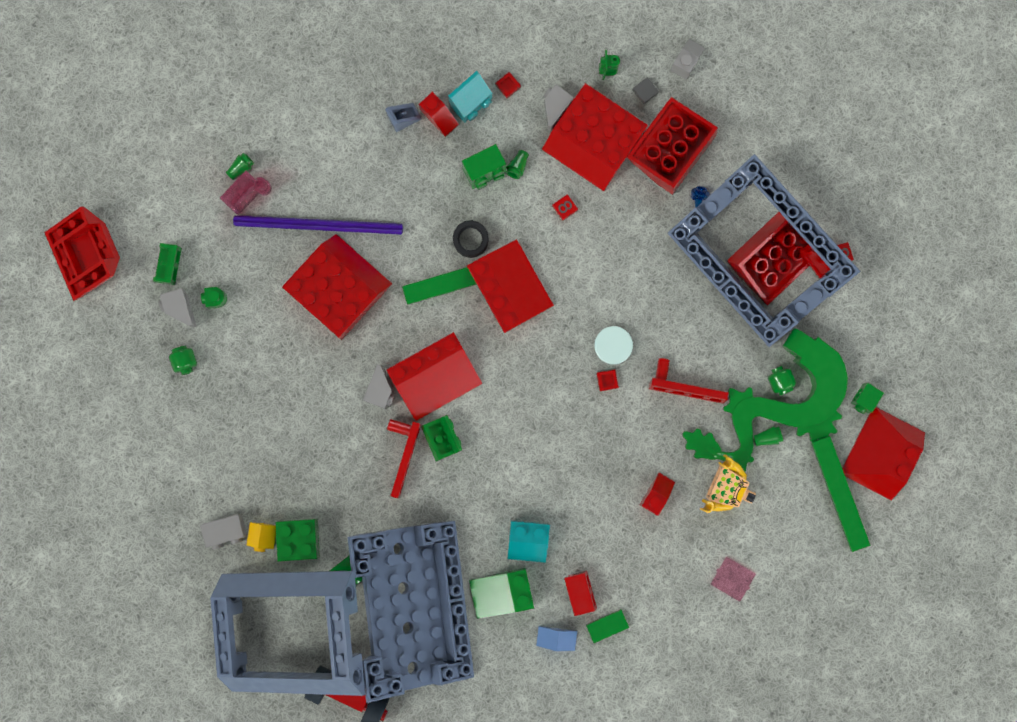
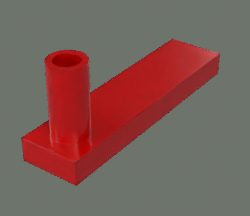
M665 358L658 359L656 376L651 379L649 390L722 404L728 400L729 392L667 381L670 360Z
M389 420L387 430L408 436L391 497L400 498L422 425L420 423L413 422L412 425L396 420Z

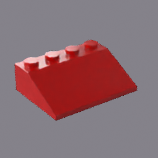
M671 97L627 155V159L657 185L673 195L716 137L718 127Z
M778 212L740 247L727 262L746 285L768 306L809 267V264L800 254V251L808 243L784 216Z
M517 239L467 265L469 272L504 333L554 306Z
M454 332L386 369L415 421L482 384Z

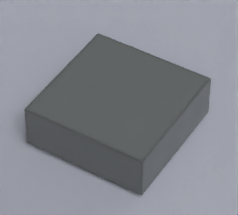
M648 77L632 89L643 104L659 93Z

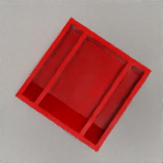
M585 83L553 128L542 150L604 192L627 159V155L645 133L648 125Z
M335 234L320 244L282 288L342 340L388 290L392 283Z

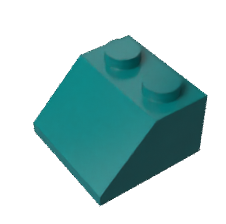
M476 71L448 95L449 105L464 123L467 120L472 121L476 118L477 112L482 107L485 109L492 103V92L480 73Z
M511 520L507 559L546 563L550 524Z

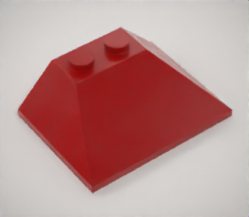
M84 206L79 207L44 232L73 301L80 299L114 276L120 256L106 224Z
M875 407L874 411L869 413L842 467L845 477L892 501L907 484L924 449L925 432Z

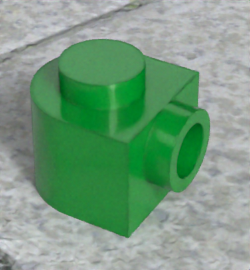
M218 287L204 288V293H201V301L209 309L220 308L226 304L227 295Z

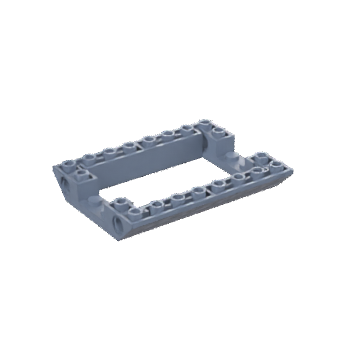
M755 154L668 232V235L768 347L796 326L803 317L826 298L831 297L861 272ZM752 183L757 186L830 268L828 272L774 317L768 313L698 234L705 225Z
M354 571L221 574L210 597L217 677L232 692L365 695L362 653H352L349 615L358 612ZM325 596L332 673L246 671L247 653L236 652L233 615L243 613L240 597Z

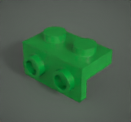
M448 415L421 426L436 462L462 451L461 440L456 436L454 424Z

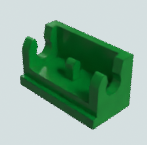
M160 243L159 259L153 282L175 285L182 248L177 245Z

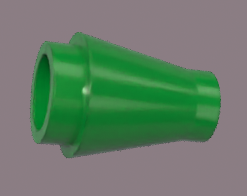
M519 150L507 165L506 174L513 179H520L524 175L529 154L524 150Z
M238 154L230 168L226 171V174L232 180H235L252 169L251 166L254 162L247 154Z
M773 426L757 435H753L756 447L761 445H778L779 442H783L780 427Z

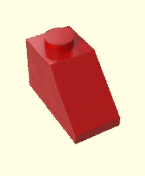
M433 91L419 103L420 111L445 137L459 125L446 105Z
M659 472L639 505L654 515L659 516L670 497L675 482Z

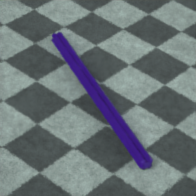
M240 215L233 217V225L241 227L399 235L403 233V225L399 223Z

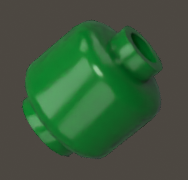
M186 346L172 349L169 360L173 371L182 375L192 373V369L197 366L193 350Z
M780 366L771 370L773 374L768 376V381L774 393L783 395L794 390L793 387L796 385V380L791 369H783Z

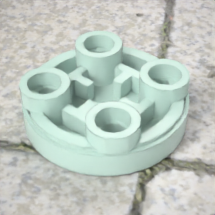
M610 326L598 333L594 342V349L601 361L610 365H616L624 362L630 356L633 342L630 334L625 329Z

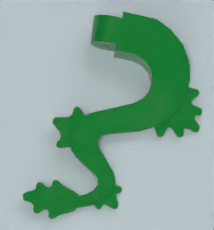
M793 328L782 347L795 357L793 362L804 369L809 375L812 387L808 397L800 403L789 404L762 397H753L751 387H748L744 392L729 388L728 395L730 401L723 407V411L732 414V424L740 443L739 448L734 452H723L715 441L713 434L708 432L703 436L700 429H695L692 433L688 431L682 433L683 438L687 441L685 448L687 450H695L694 458L696 459L704 458L725 461L726 458L723 456L725 454L740 464L743 470L746 471L747 463L754 461V458L751 457L754 447L752 420L757 416L784 425L797 427V436H803L808 432L810 442L827 437L830 433L836 434L837 429L832 422L842 419V415L836 410L845 398L848 384L846 366L840 354L819 337L813 339L804 332Z

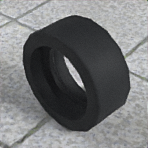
M473 220L464 221L454 230L453 244L457 252L462 256L468 258L478 257L487 249L489 242L488 232L481 223ZM466 229H476L482 236L481 245L475 250H467L460 244V235Z

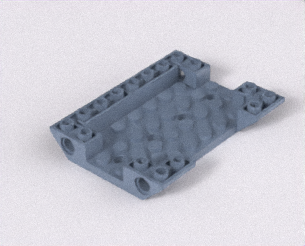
M455 521L422 524L347 537L351 571H354L355 578L362 577L370 640L371 656L362 660L366 702L369 703L405 694L406 690L431 684L444 685L474 678ZM396 543L400 545V552L398 554L393 550ZM400 583L405 585V591L402 594L398 591ZM407 622L410 629L407 633H404L403 625ZM412 662L414 664V671L409 673L408 665Z

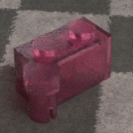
M245 171L225 191L220 199L239 215L259 194L262 196L270 194L272 186L264 178L258 177L255 179Z

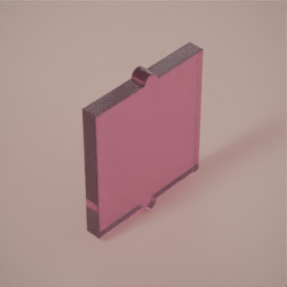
M725 557L720 568L716 569L717 573L711 585L740 602L745 592L750 589L749 585L756 574L730 558Z

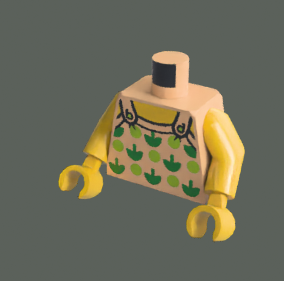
M725 454L723 456L726 460L723 463H718L719 467L706 495L708 500L702 499V502L706 503L704 508H700V510L706 513L732 510L734 507H739L742 500L752 504L756 496L755 492L747 489L749 482L746 480L747 474L743 468Z

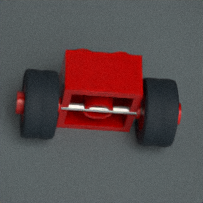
M320 665L315 673H332V671ZM305 694L304 698L319 705L324 694ZM326 695L360 712L364 710L365 713L361 722H383L388 712L385 708L389 698L367 704L366 695Z

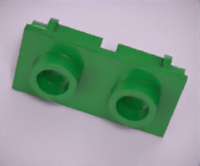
M605 50L604 57L600 58L599 74H602V80L605 79V76L616 75L620 64L619 56L607 55V50Z

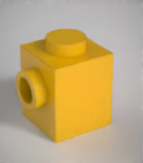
M250 522L246 546L254 547V551L257 552L274 549L276 525Z

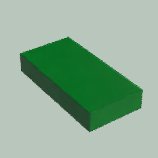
M621 609L586 624L593 643L629 628Z

